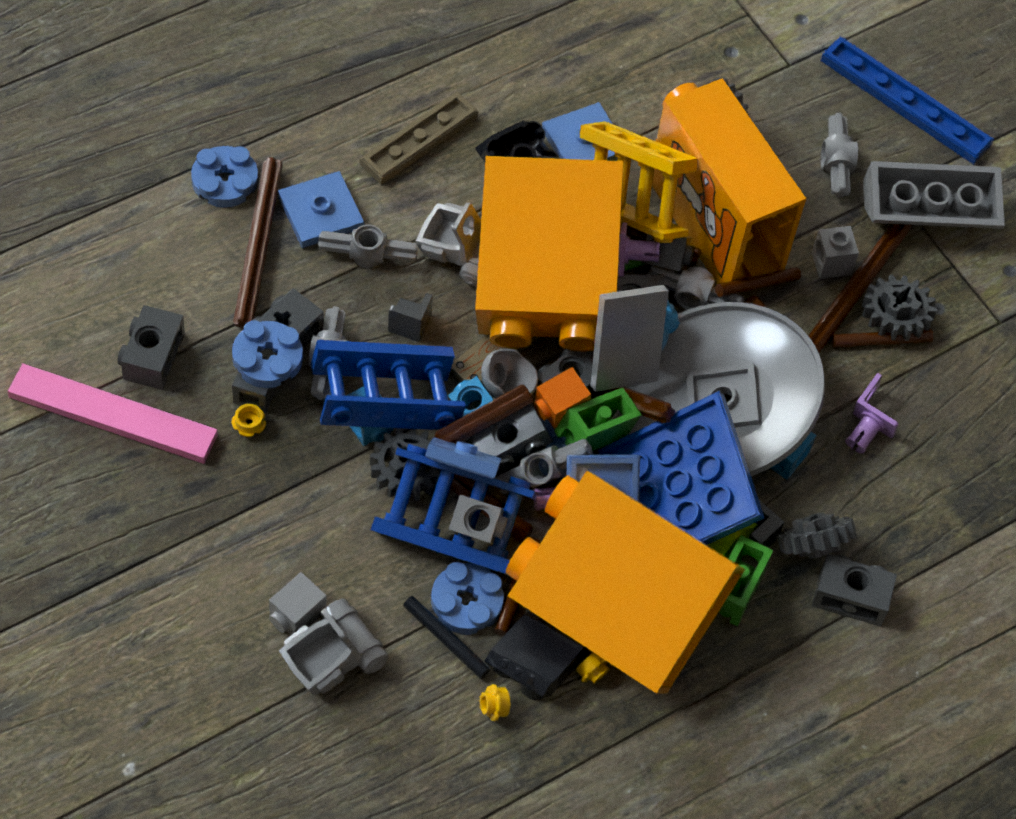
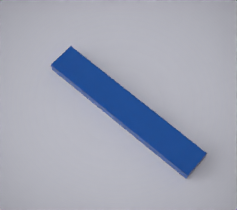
M840 36L822 54L821 62L973 165L992 146L994 141L992 137Z

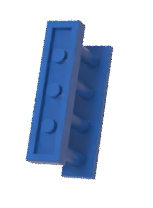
M317 340L311 361L312 374L328 375L331 395H326L320 424L440 430L462 418L466 407L465 401H448L444 381L448 380L454 361L453 347ZM342 376L362 377L366 397L346 396ZM377 378H395L400 398L380 397ZM410 379L430 380L434 400L414 399Z
M408 444L406 450L397 448L395 455L406 458L407 461L390 513L386 512L384 519L375 516L371 531L505 573L510 559H507L509 552L506 551L522 498L525 496L535 500L537 492L529 490L531 483L511 476L509 483L430 460L425 456L426 449ZM422 463L440 469L441 472L424 524L420 523L417 530L405 526L407 519L403 517L420 464ZM455 474L475 480L470 498L484 502L489 485L509 491L503 517L508 518L504 534L501 539L495 537L492 546L488 545L486 552L473 548L475 541L471 540L472 537L458 533V535L454 534L452 541L439 537L440 529L437 528ZM481 510L473 513L471 517V525L474 529Z

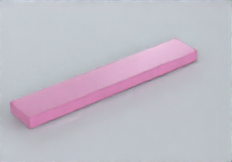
M23 363L8 389L9 398L203 464L218 436L217 429Z

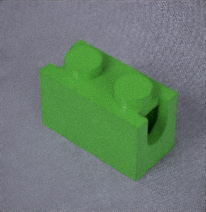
M622 387L569 408L554 432L558 438L565 436L566 446L581 439H586L591 445L592 451L627 436L642 414ZM618 409L622 416L612 419Z
M740 535L728 559L746 570L719 611L722 616L731 617L730 623L735 626L739 625L773 553L772 549ZM743 555L754 557L758 561L757 568L741 561Z

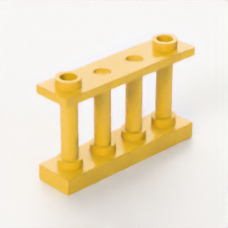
M606 121L581 125L580 138L592 143V146L595 148L594 160H607L608 150H611L618 157L617 161H623L621 223H627L628 226L653 236V240L660 243H671L673 239L688 236V230L673 224L672 218L678 178L684 173L696 172L698 158ZM631 159L638 161V166L641 167L636 207L626 203ZM654 168L660 170L661 175L664 176L659 217L649 213Z

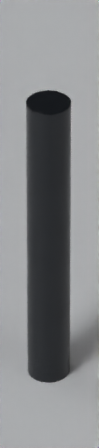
M410 596L404 602L403 607L475 675L483 679L489 673L491 668L414 596Z

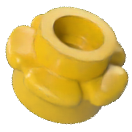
M250 403L238 407L231 421L233 429L238 430L239 434L244 437H252L255 433L259 434L266 427L264 412L257 405ZM252 420V423L247 424L246 421Z
M593 652L577 667L576 671L583 677L581 679L583 683L590 679L595 684L610 668L606 665V660Z
M495 684L488 686L486 691L480 695L481 712L484 715L487 714L491 721H497L499 717H507L510 712L508 690L505 687H497Z

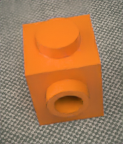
M571 367L536 387L534 407L540 418L544 421L548 419L555 429L566 411L571 407L591 400V393L574 368Z

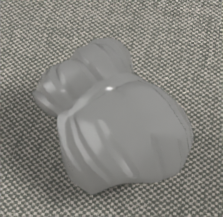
M507 348L498 349L491 352L484 359L481 367L482 382L493 400L520 385H525L531 396H533L538 384V373L536 368L518 351Z

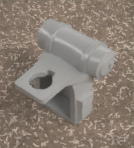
M467 202L464 206L452 203H437L424 222L416 239L418 248L427 258L443 263L448 261L461 266L459 275L462 280L470 286L477 287L481 218L471 203Z
M344 598L329 604L321 611L323 620L310 627L304 625L299 628L298 631L284 641L285 645L279 650L291 671L311 694L315 696L320 692L323 694L343 681L345 679L344 674L349 670L359 666L365 674L374 673L380 670L389 659V655L383 649V644L372 635L358 616L357 610L351 607Z

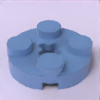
M218 146L211 149H202L198 152L197 160L192 166L191 177L195 193L199 197L201 195L203 198L208 199V204L227 208L240 205L246 201V196L252 191L254 193L257 189V165L250 157L249 151L244 147ZM224 172L232 174L227 181H222L221 176L217 175Z
M250 321L245 324L243 331L234 340L232 347L233 364L235 369L237 368L242 374V378L253 386L261 388L280 386L281 381L287 380L290 376L291 379L294 378L302 366L303 348L299 340V334L296 329L279 322ZM271 349L277 355H271L269 360H265L262 358L260 351Z
M461 562L449 564L446 570L436 578L431 592V606L438 616V620L450 631L463 635L475 634L479 629H484L487 626L488 628L491 627L498 620L503 607L504 593L501 586V578L489 569L477 564ZM470 592L473 594V597L477 598V601H470L468 605L462 604V598L458 595Z

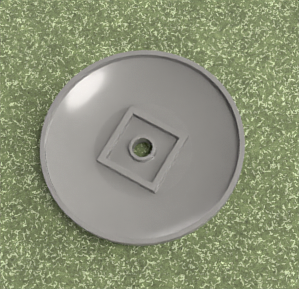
M742 302L712 303L679 313L680 324L673 333L669 334L667 344L661 352L658 382L627 386L625 388L671 404V408L675 409V412L717 391H720L722 394H728L732 398L727 402L750 475H756L780 463L807 438L815 426L823 406L825 376L819 353L812 340L788 317L777 311L755 304ZM641 415L629 434L656 422V420Z

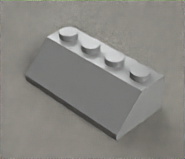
M871 161L863 179L864 207L872 223L1003 229L1005 227L1001 167Z

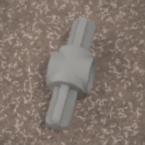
M836 113L828 118L829 136L822 143L821 168L831 175V193L836 195L837 198H843V196H848L851 192L850 174L855 171L857 166L858 144L853 142V139L848 135L847 118L842 116V113Z
M370 224L362 225L356 230L353 229L352 234L322 231L318 241L320 250L349 254V259L354 260L357 265L363 268H373L380 263L383 264L384 258L414 262L418 253V244L387 239L386 233H383L377 226Z
M653 265L647 274L663 275L664 286L668 290L675 292L674 298L677 304L685 310L712 303H743L744 300L743 296L738 294L718 297L715 292L716 280L708 270L701 267H690L688 270L684 269L682 274Z
M333 306V308L326 310L322 331L312 337L309 353L310 367L317 340L348 341L342 335L346 313L340 310L339 307ZM313 375L310 392L318 400H324L326 395H331L328 375Z
M581 439L560 449L553 445L521 459L520 466L497 475L496 479L509 483L511 476L530 482V487L536 488L567 474V455H593L592 447L586 439ZM541 458L549 465L548 475H544L539 469ZM498 488L502 494L509 493V491Z

